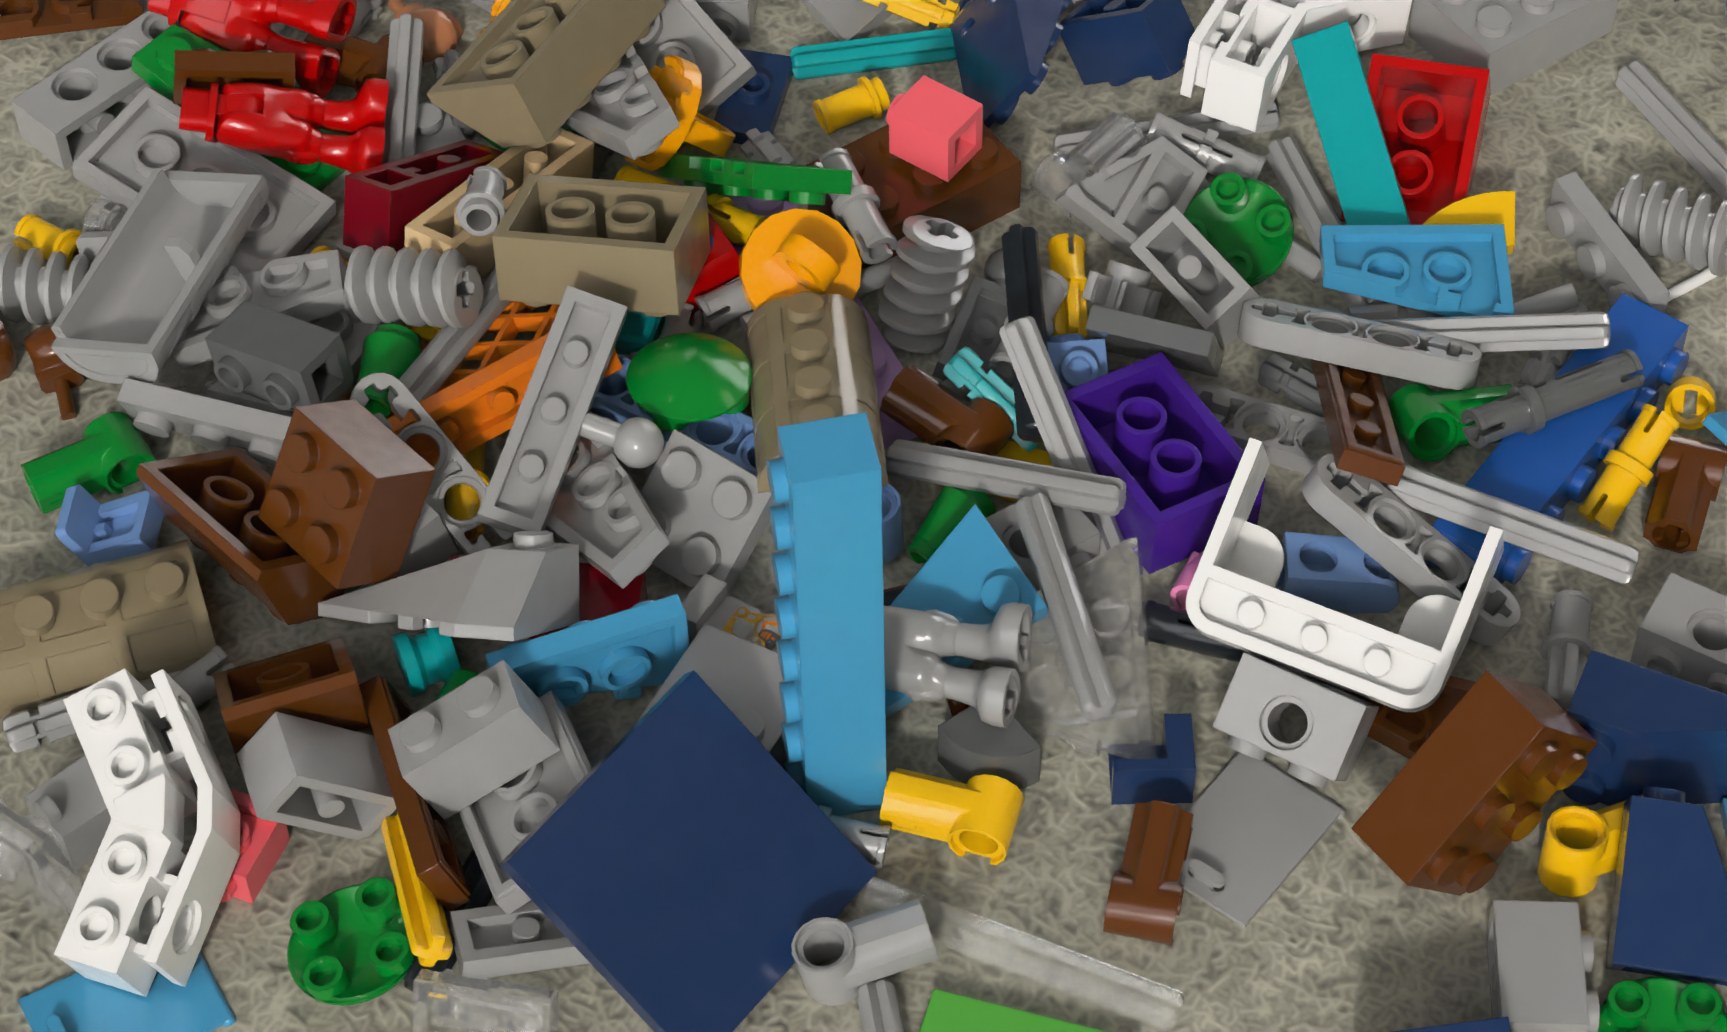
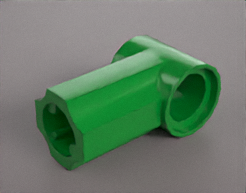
M1413 383L1403 386L1388 401L1396 434L1415 458L1425 462L1441 460L1452 453L1456 447L1471 446L1462 428L1476 423L1475 421L1466 424L1462 423V412L1468 408H1475L1507 396L1508 390L1513 386L1511 384L1443 392H1435L1425 384ZM1503 438L1492 443L1501 442Z
M125 412L103 414L86 427L82 440L20 465L30 492L43 514L62 506L65 491L68 487L80 484L91 495L107 488L110 492L119 495L124 493L123 487L140 481L136 475L139 463L157 460L140 430L133 425L134 419L131 415Z

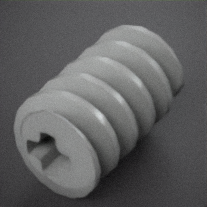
M1635 172L1628 180L1626 186L1622 187L1617 193L1608 213L1635 248L1640 245L1644 254L1654 257L1663 252L1665 259L1678 264L1685 259L1688 266L1693 269L1702 270L1708 266L1711 274L1722 277L1727 273V199L1721 203L1716 213L1710 212L1711 194L1705 192L1699 195L1693 207L1688 206L1689 191L1687 187L1680 185L1675 190L1671 199L1668 200L1665 199L1666 181L1657 179L1652 184L1648 193H1644V177L1642 174Z
M924 215L909 216L903 222L902 231L906 237L897 242L896 253L900 258L891 262L890 274L893 278L885 283L884 295L887 299L879 303L878 316L886 323L882 328V335L889 344L914 353L931 354L943 349L950 333L949 328L954 324L955 308L961 302L962 287L967 283L968 266L975 257V240L972 234L965 228L948 220Z
M14 244L7 245L0 257V317L3 315L4 318L11 322H20L26 318L28 322L38 326L44 325L48 321L50 323L55 322L89 270L90 264L87 256L84 254L76 255L70 264L69 270H67L66 255L62 251L52 252L46 266H44V256L40 248H30L22 263L20 248Z
M360 245L353 250L348 261L343 292L344 308L348 317L354 323L360 321L373 325H378L382 322L398 325L406 323L415 327H422L428 324L437 328H444L450 325L458 329H467L474 324L479 316L483 303L484 285L477 267L471 264L466 267L463 255L456 249H447L441 255L438 250L433 248H425L418 254L417 250L411 247H403L396 253L395 249L389 246H381L374 251L372 247Z

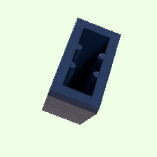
M1644 787L1642 797L1631 795L1623 806L1606 954V969L1727 986V875L1703 805L1685 803L1686 793L1683 791L1661 787Z

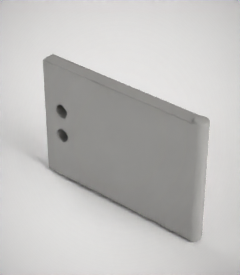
M1237 752L1235 758L1187 811L1193 814V830L1180 884H1184V890L1245 928L1336 820L1342 819L1345 816L1346 810L1269 762ZM1214 887H1215V888H1221V887L1224 888V889H1223L1222 891H1220V892L1213 891Z

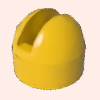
M1696 376L1681 377L1666 392L1664 410L1680 423L1678 428L1687 430L1700 429L1704 427L1702 423L1707 415L1715 413V392L1703 378ZM1687 390L1698 392L1696 414H1690L1697 416L1693 419H1684L1678 414V412L1683 413Z

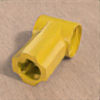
M896 767L894 772H890L884 789L880 810V825L892 826L891 829L948 842L950 849L958 856L964 857L965 852L990 857V864L998 865L1005 860L1025 799L1023 793L1015 784L995 775H976L965 784Z
M1626 801L1597 811L1572 805L1561 807L1552 812L1547 820L1537 870L1541 883L1549 891L1559 896L1570 898L1585 896L1595 888L1600 875L1616 870L1623 806Z

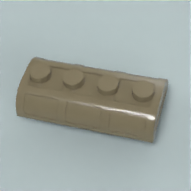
M800 292L792 296L770 300L757 308L747 323L746 346L747 358L752 368L750 396L758 493L770 492L766 461L767 459L779 458L777 427L863 412L867 414L880 461L882 487L887 485L888 476L869 325L865 312L855 301L840 294H817L814 292Z
M188 540L111 561L106 560L94 563L88 567L34 581L13 584L10 587L0 589V719L28 709V711L38 709L37 705L81 691L124 668L139 682L150 679V675L161 669L167 674L186 669L209 653L210 649L216 646Z

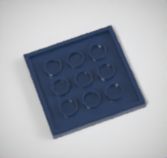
M694 670L685 673L499 864L654 1032H733L795 963L792 956L791 943L795 933L802 925L816 918H836L877 873L874 867Z

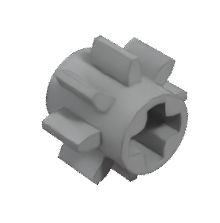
M1109 259L1105 274L1090 270L1081 298L1090 300L1098 306L1155 318L1162 293L1148 288L1153 273Z

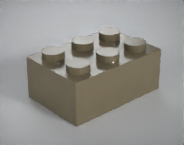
M528 174L492 235L499 300L523 302L533 307L549 304L560 305L567 286L628 306L627 311L641 312L650 317L680 315L711 252L706 187Z

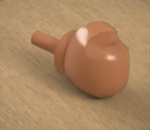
M389 0L388 7L396 14L394 19L400 18L401 14L407 13L411 14L412 18H418L423 21L425 25L422 54L424 62H431L435 58L444 57L446 50H455L457 40L461 39L463 29L460 22L451 13L440 8L426 7L422 3H412L406 6L401 0Z

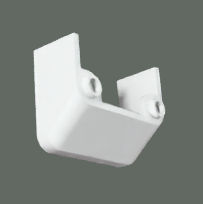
M1250 437L1186 595V610L1192 624L1206 637L1396 710L1417 712L1428 708L1440 696L1470 638L1504 551L1503 530L1493 526L1489 527L1461 601L1444 595L1425 596L1417 600L1409 608L1399 633L1395 634L1276 589L1285 564V554L1279 539L1268 529L1247 522L1270 465L1263 442Z

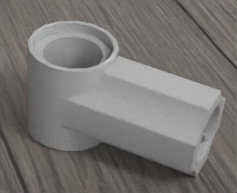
M919 899L847 923L830 917L813 919L802 925L795 933L791 943L792 956L808 995L817 1002L830 1006L843 1005L854 1000L858 996L859 987L866 982H872L939 959ZM829 959H838L836 962L830 965L819 966L821 963Z

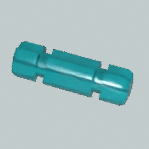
M965 346L960 349L945 365L943 369L944 376L958 389L963 385L969 389L970 392L966 396L970 400L977 397L984 398L1000 407L1012 423V439L1024 451L1030 452L1035 449L1040 443L1035 444L1033 441H1022L1017 435L1014 389L993 369L987 373L981 367L985 361L971 348Z

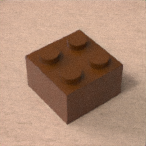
M356 399L296 406L258 517L336 589L391 580L398 576L436 469Z

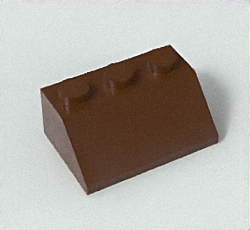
M238 447L139 463L136 475L165 516L190 538L194 546L205 551L229 573L235 582L244 586L266 605L277 619L285 622L287 625L324 618L318 616V603L344 594L345 588L336 589L258 517L272 476Z

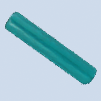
M951 28L796 46L790 51L792 74L797 80L950 62L957 59Z

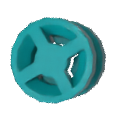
M439 627L426 628L425 632L410 635L404 631L391 635L395 657L401 674H403L410 697L413 698L424 694L431 684L441 681L445 683L452 672L461 670L451 637L439 635Z

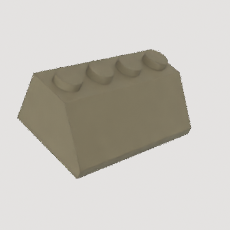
M511 0L426 94L432 104L501 147L530 145L532 148H539L545 146L561 134V126L573 112L590 101L592 97L591 92L600 81L620 66V58L633 43L649 33V25L666 5L663 0Z

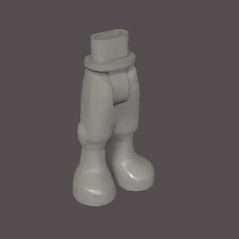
M1018 602L1006 603L1000 607L993 621L989 624L961 623L954 616L937 609L921 611L884 606L885 689L906 694L908 698L916 702H936L944 698L952 699L976 708L982 722L995 727L1007 728L1013 719L1020 697L1021 681L1018 671L1024 672L1028 661L1032 629L1031 606ZM957 655L987 662L996 667L984 670L959 668L945 663L942 659Z

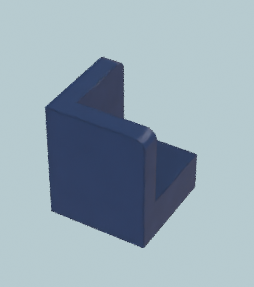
M1191 713L1164 714L1161 745L1112 746L1109 748L1111 805L1147 803L1152 800L1172 804L1193 802L1196 765Z

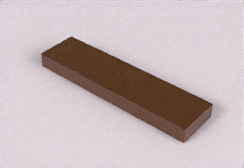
M1311 359L1336 468L1398 486L1406 466L1380 374Z
M378 674L360 684L359 687L416 875L447 911L451 912L470 901V890L447 819L444 820L402 778L388 729L414 713L385 676L382 678Z

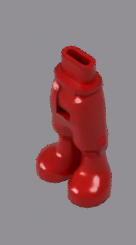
M148 0V10L168 17V24L170 26L174 24L178 27H183L198 37L230 51L252 52L255 50H271L277 53H295V80L300 88L324 99L330 94L338 78L340 69V55L338 51L313 42L279 35L271 29L270 25L282 23L309 33L314 37L333 43H341L352 29L357 11L356 0Z
M366 79L355 98L348 101L325 100L303 89L255 82L224 84L220 94H218L219 83L211 82L210 90L183 86L178 129L205 133L204 141L220 142L237 149L285 159L296 164L310 165L318 161L345 169L351 174L382 165L385 144L384 122L389 91V80ZM319 129L342 133L347 136L324 134Z

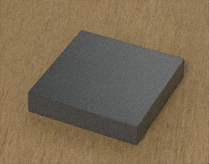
M1091 305L1086 330L1092 339H1105L1107 352L1141 360L1162 352L1176 368L1214 377L1218 376L1224 354L1214 332L1098 305Z

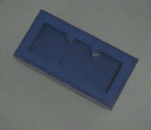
M739 49L754 67L757 74L719 105L714 121L728 128L736 135L733 143H745L748 140L746 132L753 128H757L760 133L769 131L773 135L793 77L790 56Z

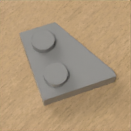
M1161 136L1083 181L1068 187L1057 196L1055 202L1133 260L1144 264L1129 247L1173 205L1184 214L1208 170L1165 137Z

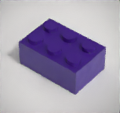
M1162 352L1065 391L1064 393L1097 474L1120 478L1126 483V503L1124 509H1121L1115 518L1125 544L1148 574L1189 558L1193 551L1198 553L1204 551L1244 451ZM1265 477L1247 519V522L1258 525Z

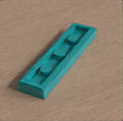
M1348 21L1291 40L1346 224L1411 225Z

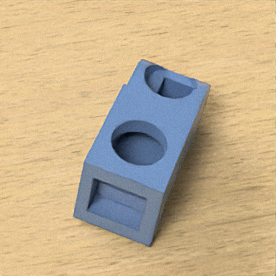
M1285 531L1281 541L1285 554V564L1276 589L1326 608L1344 610L1350 614L1389 613L1398 605L1400 598L1398 579L1349 538Z

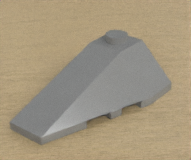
M550 531L514 532L513 543L487 548L319 602L318 616L367 624L398 621L399 629L412 631L439 627V635L501 641L521 640L567 627L580 621L579 544L554 543L553 532Z

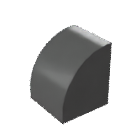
M970 706L938 725V761L957 780L967 784L968 780L976 775H995L1007 779L1019 789L1026 788L1040 781L1041 746L1014 717L1007 728L995 727L982 722L977 709Z

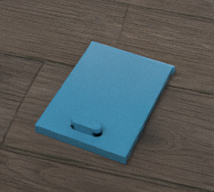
M201 951L185 987L172 983L157 971L147 997L87 979L77 972L18 999L33 1032H210L222 1025L229 1026L236 1022V1018Z

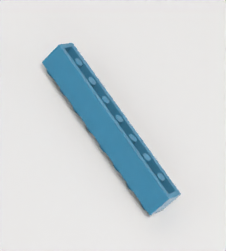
M863 412L777 427L779 458L767 459L766 461L773 503H781V505L769 507L772 536L776 550H784L772 553L774 578L779 597H774V606L778 630L782 639L777 640V654L783 682H779L780 700L785 722L781 723V731L787 761L783 762V768L817 806L822 805L833 808V815L836 816L881 809L884 789L887 783L882 471L867 414Z

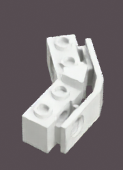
M1214 0L1189 39L1180 95L1191 98L1198 86L1203 87L1205 92L1201 114L1224 121L1232 126L1256 132L1295 65L1298 64L1291 40L1348 21L1358 52L1403 43L1412 0Z
M124 668L63 700L110 814L111 821L54 955L87 979L147 997L157 971L172 983L186 986L240 856V811L192 698L163 669L150 675L156 688L148 691ZM166 720L172 727V729L166 731L174 750L171 753L161 732L162 729L166 728L164 722ZM193 778L198 787L197 798L190 784V780ZM197 812V832L186 856L181 851L184 845V818Z

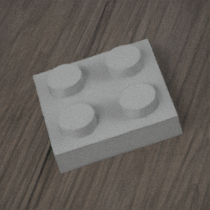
M676 429L673 430L661 456L640 491L670 542L654 558L652 564L691 588H694L701 577L707 573L726 582L728 594H730L770 520L769 507L778 506V504L773 503L771 492L758 493L757 475Z

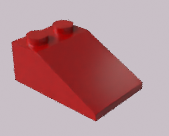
M1372 53L1367 82L1411 225H1422L1441 209L1470 195L1491 95L1490 69ZM1343 211L1341 212L1340 221H1345Z

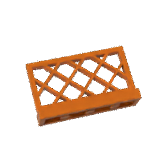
M511 301L483 335L498 333L494 341L477 342L436 393L419 402L462 455L511 429L560 305H551L548 312L529 313L538 307L528 306L523 302ZM537 331L532 340H514L518 332ZM432 339L422 344L421 351L427 347ZM615 348L603 379L623 369ZM482 360L478 369L460 370L464 361ZM352 392L346 397L345 400H350ZM392 411L386 417L393 426L391 431L397 436L404 428L418 422L411 412H408L401 422ZM414 435L405 441L408 446L432 467L435 466L439 457V451L436 443L430 437Z

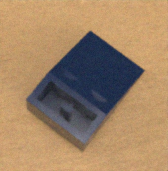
M960 0L950 26L963 94L983 104V124L988 129L994 122L1003 125L1016 108L1019 96L1024 91L1028 94H1033L1044 80L1049 64L1043 60L1061 35L1063 25L1057 21L1072 0Z

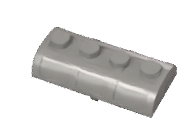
M154 168L51 327L56 336L51 348L58 357L77 373L96 381L113 384H123L125 378L150 384L155 381L185 330L198 314L200 306L221 272L232 259L236 248L257 214L266 204L269 188L265 177L257 174L163 171L162 168Z

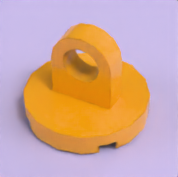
M675 55L663 58L665 61L664 65H666L664 68L655 65L648 72L671 106L680 126L664 137L662 145L654 152L638 157L635 160L624 156L625 160L653 172L663 167L676 154L683 141L717 156L725 157L736 135L720 123L697 112L702 93V75L698 66Z
M792 208L769 216L750 233L739 256V278L745 301L754 311L770 300L792 296L800 292L840 294L853 300L860 287L862 262L854 239L839 221L818 210Z

